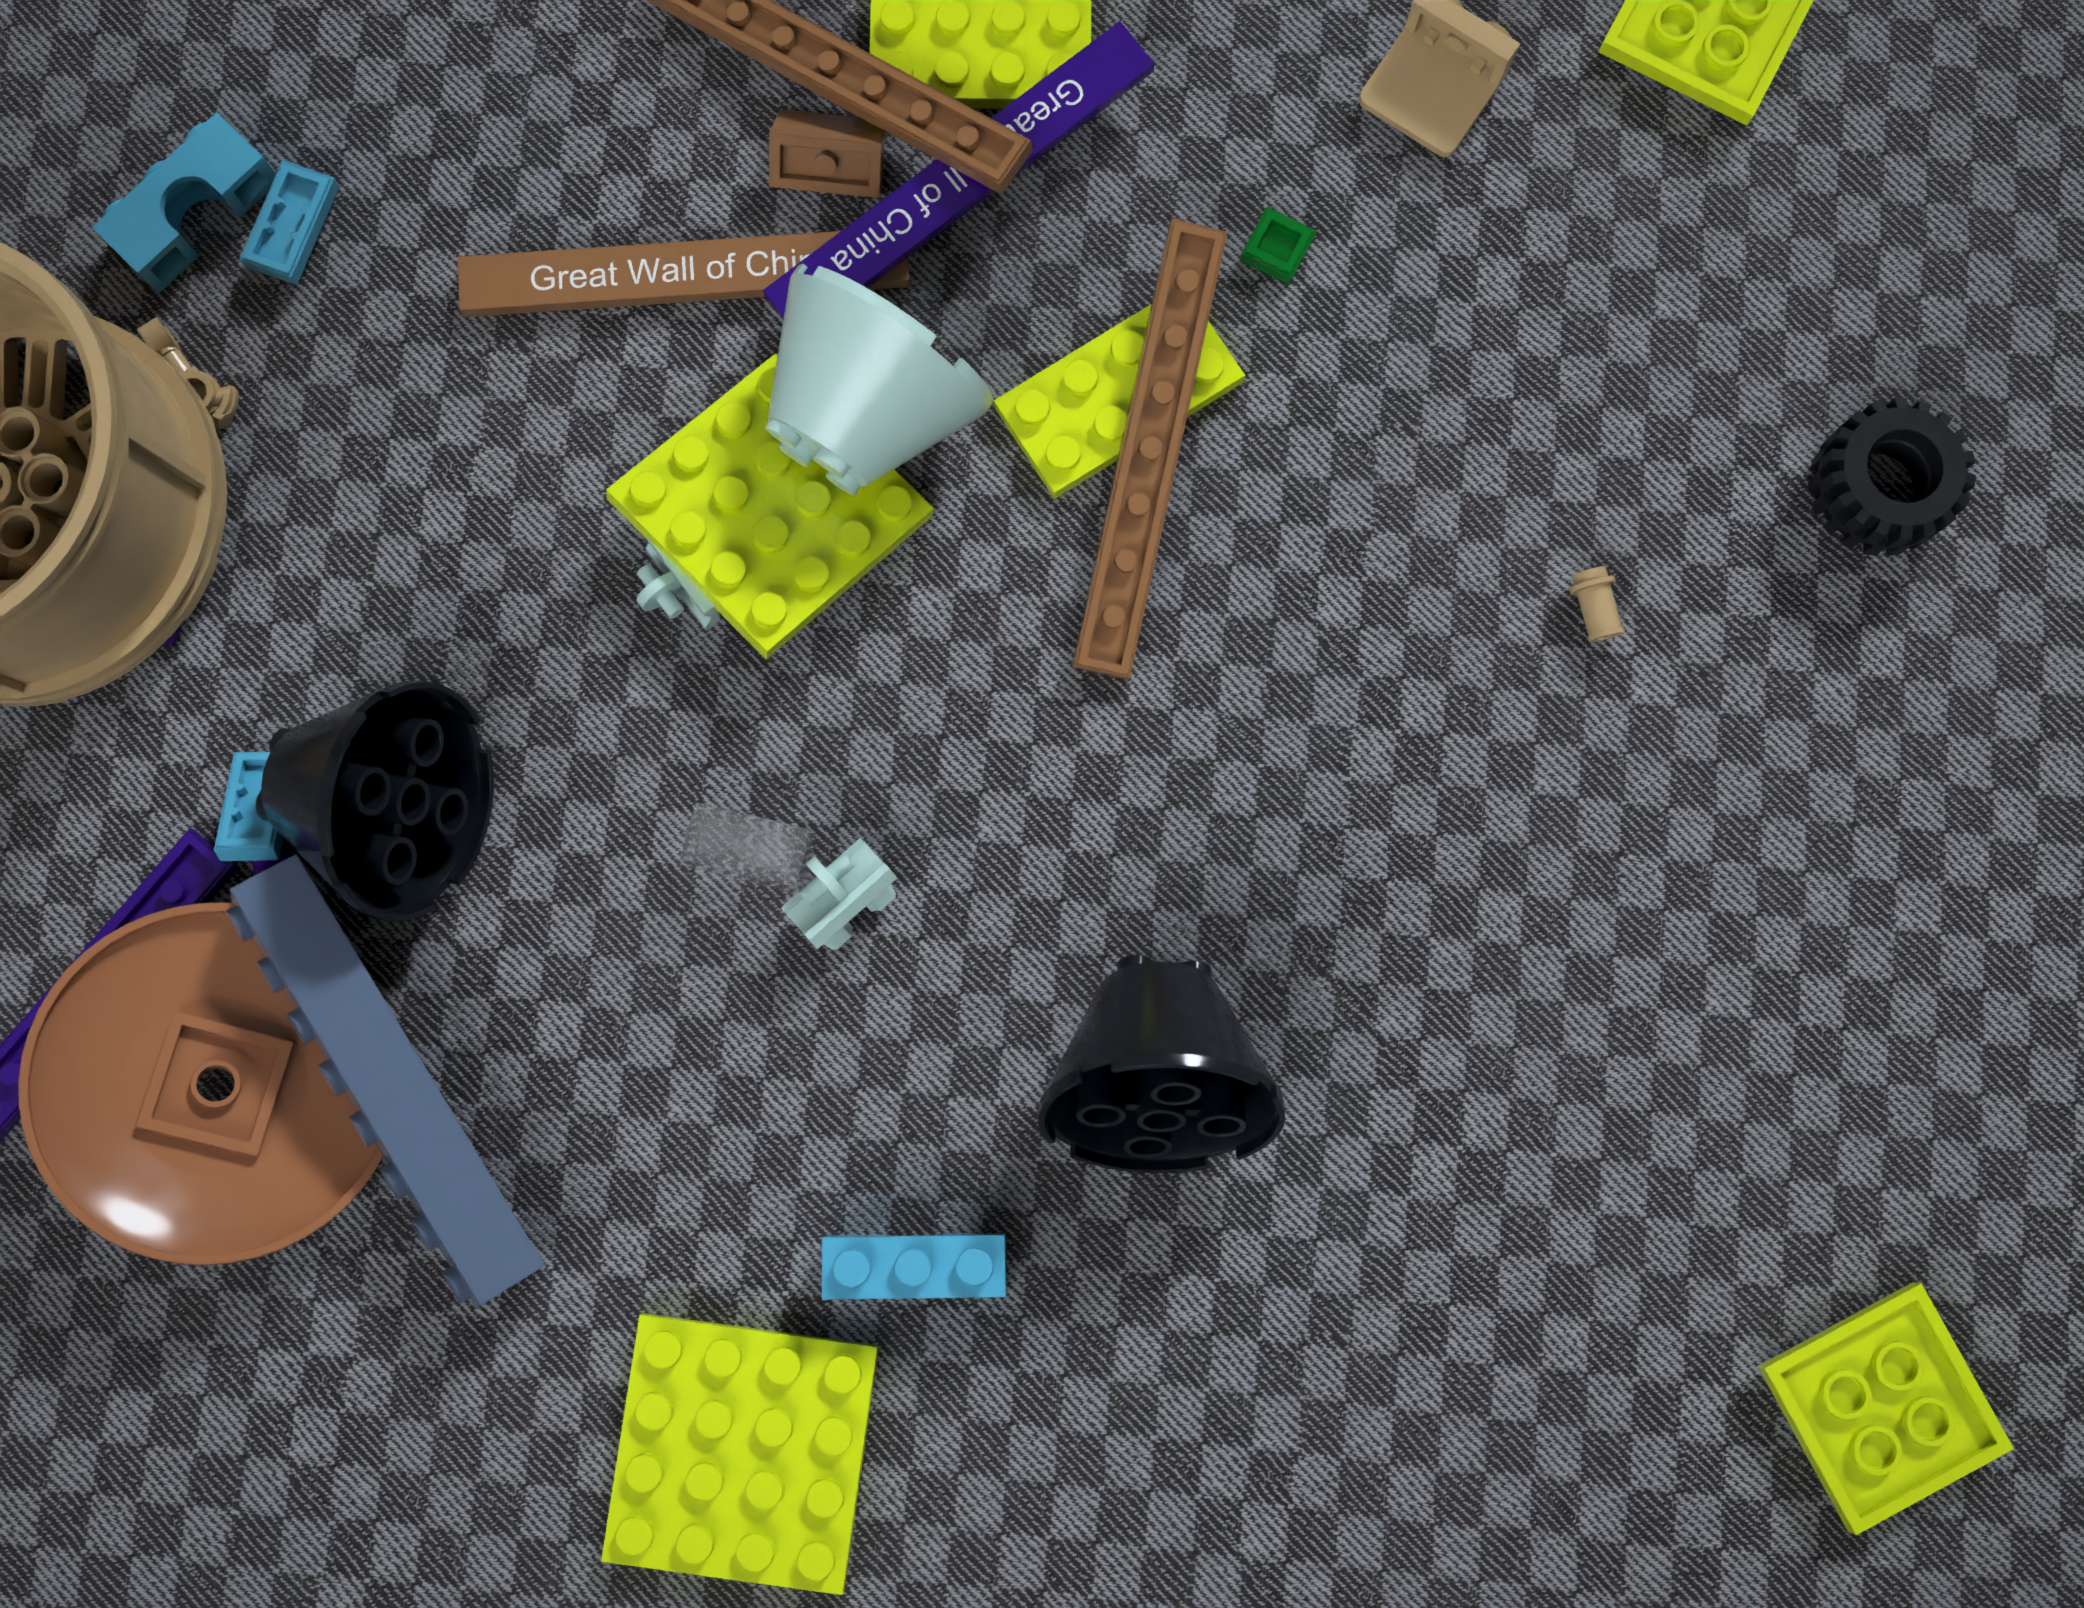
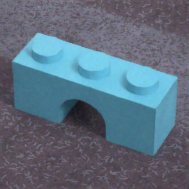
M216 112L206 122L193 127L187 134L185 142L170 156L152 165L145 173L143 180L123 199L111 203L105 209L102 218L92 229L159 294L200 256L182 236L181 222L185 212L199 201L214 199L228 205L241 218L270 190L276 173L264 157Z
M1006 1233L916 1236L828 1235L822 1237V1300L1006 1297L1007 1294Z

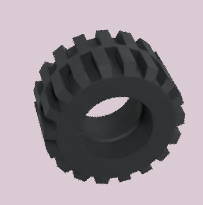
M1894 398L1886 406L1880 400L1869 404L1863 411L1858 410L1820 446L1822 450L1813 458L1810 469L1817 473L1808 480L1809 492L1818 493L1819 498L1811 505L1815 515L1825 513L1829 521L1823 527L1830 535L1836 530L1844 535L1841 544L1850 549L1859 543L1864 544L1863 554L1876 556L1885 549L1887 556L1901 554L1908 548L1911 550L1915 549L1957 519L1956 515L1962 512L1970 501V498L1965 494L1975 487L1976 475L1967 473V469L1976 462L1973 451L1964 452L1961 446L1968 438L1962 429L1954 433L1948 427V423L1952 418L1942 411L1935 417L1929 413L1931 404L1920 400L1911 408L1908 407L1907 398ZM1869 454L1890 456L1906 468L1913 482L1914 495L1912 503L1897 502L1879 492L1872 483L1868 473Z

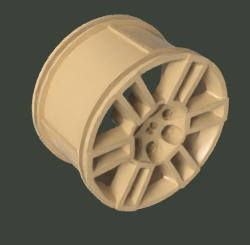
M0 242V705L11 707L41 706L64 702L113 682L151 656L172 636L180 624L189 618L203 596L217 565L216 558L222 542L226 519V470L214 421L203 400L190 382L167 359L135 335L111 322L93 316L87 306L64 283L26 255ZM25 339L26 354L22 403L19 406L18 340ZM68 341H72L86 374L91 403L63 420ZM63 479L62 486L53 495L56 484ZM34 531L32 541L25 547L28 536Z

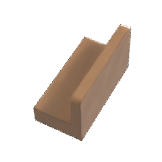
M780 110L769 132V187L880 198L883 185L884 145L888 132L860 117Z

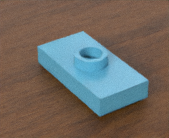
M282 160L239 261L246 268L298 285L340 185L336 179Z
M234 752L214 846V852L220 861L279 860L283 837L274 829L270 822L262 820L256 811V799L261 791L263 771L270 752Z

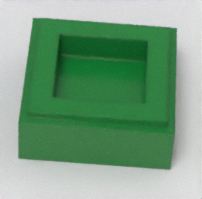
M1266 207L1241 253L1240 261L1290 285L1317 231Z

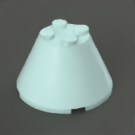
M800 264L790 277L767 418L769 423L765 427L773 437L781 442L778 448L783 453L805 467H808L812 460L829 471L826 478L846 493L855 496L860 487H866L985 415L993 403L990 389L963 358L959 357L953 366L934 350L931 344L937 336L903 310L861 284L821 266H818L812 276L807 275L804 272L808 267L805 264Z

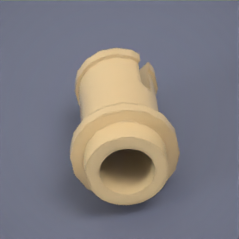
M1606 566L1587 569L1572 575L1574 586L1570 587L1569 590L1571 595H1577L1589 635L1588 641L1593 643L1624 634L1625 630L1621 624L1611 585L1616 580L1613 575L1608 576Z

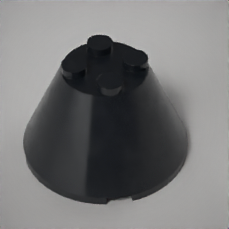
M404 681L387 686L292 729L282 728L272 736L270 741V754L263 771L261 791L256 799L257 814L262 820L270 822L274 829L317 873L357 911L367 916L388 921H405L420 917L438 907L434 900L450 884L460 885L479 854L487 832L493 803L494 773L491 751L481 749L478 734L474 725H478L481 721L469 703L452 689L432 682Z
M1130 955L1120 959L1117 962V971L1107 976L1100 984L1040 1099L1038 1122L1042 1135L1050 1144L1055 1143L1056 1137L1070 1146V1157L1107 1169L1127 1172L1178 1173L1208 1169L1209 1157L1235 1150L1238 1160L1260 1151L1276 1139L1285 1123V1105L1279 1088L1212 978V968L1209 964L1202 961H1186L1181 964L1153 962L1149 957L1143 955Z

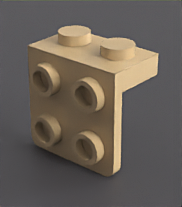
M1414 0L1404 30L1361 90L1359 103L1362 108L1441 157H1449L1456 151L1507 76L1521 43L1512 39L1509 32L1501 25L1491 21L1485 22L1464 9L1459 0Z

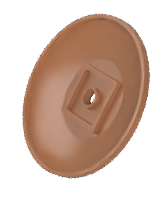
M197 903L173 907L139 918L103 937L78 957L50 989L30 1027L21 1057L18 1089L22 1129L35 1165L52 1193L75 1218L94 1233L132 1253L158 1261L182 1265L208 1266L231 1264L256 1259L287 1248L316 1232L343 1211L364 1188L383 1157V1153L376 1143L367 1148L356 1133L349 1116L356 1113L357 1110L346 1092L335 1096L326 1083L318 1067L326 1059L315 1040L305 1045L293 1028L287 1013L294 1010L295 1007L284 989L273 993L263 978L256 962L265 957L253 938L243 942L234 930L225 912L234 907L232 903ZM221 1069L233 1077L235 1082L234 1089L227 1098L221 1101H209L199 1094L197 1090L198 1081L209 1070Z

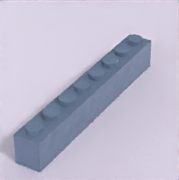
M297 854L230 888L231 902L234 907L225 911L229 921L243 942L251 938L256 942L265 957L257 961L256 964L272 992L276 993L284 989L295 1009L287 1013V1016L293 1028L305 1045L315 1040L326 1061L318 1065L322 1076L335 1096L346 1092L357 1110L356 1113L349 1116V1119L363 1144L368 1148L376 1143L388 1162L387 1165L380 1168L385 1181L398 1200L405 1195H408L419 1213L418 1217L411 1220L412 1225L429 1252L437 1247L440 1248L450 1265V1268L442 1272L457 1300L462 1304L470 1299L477 1309L544 1267L543 1261Z

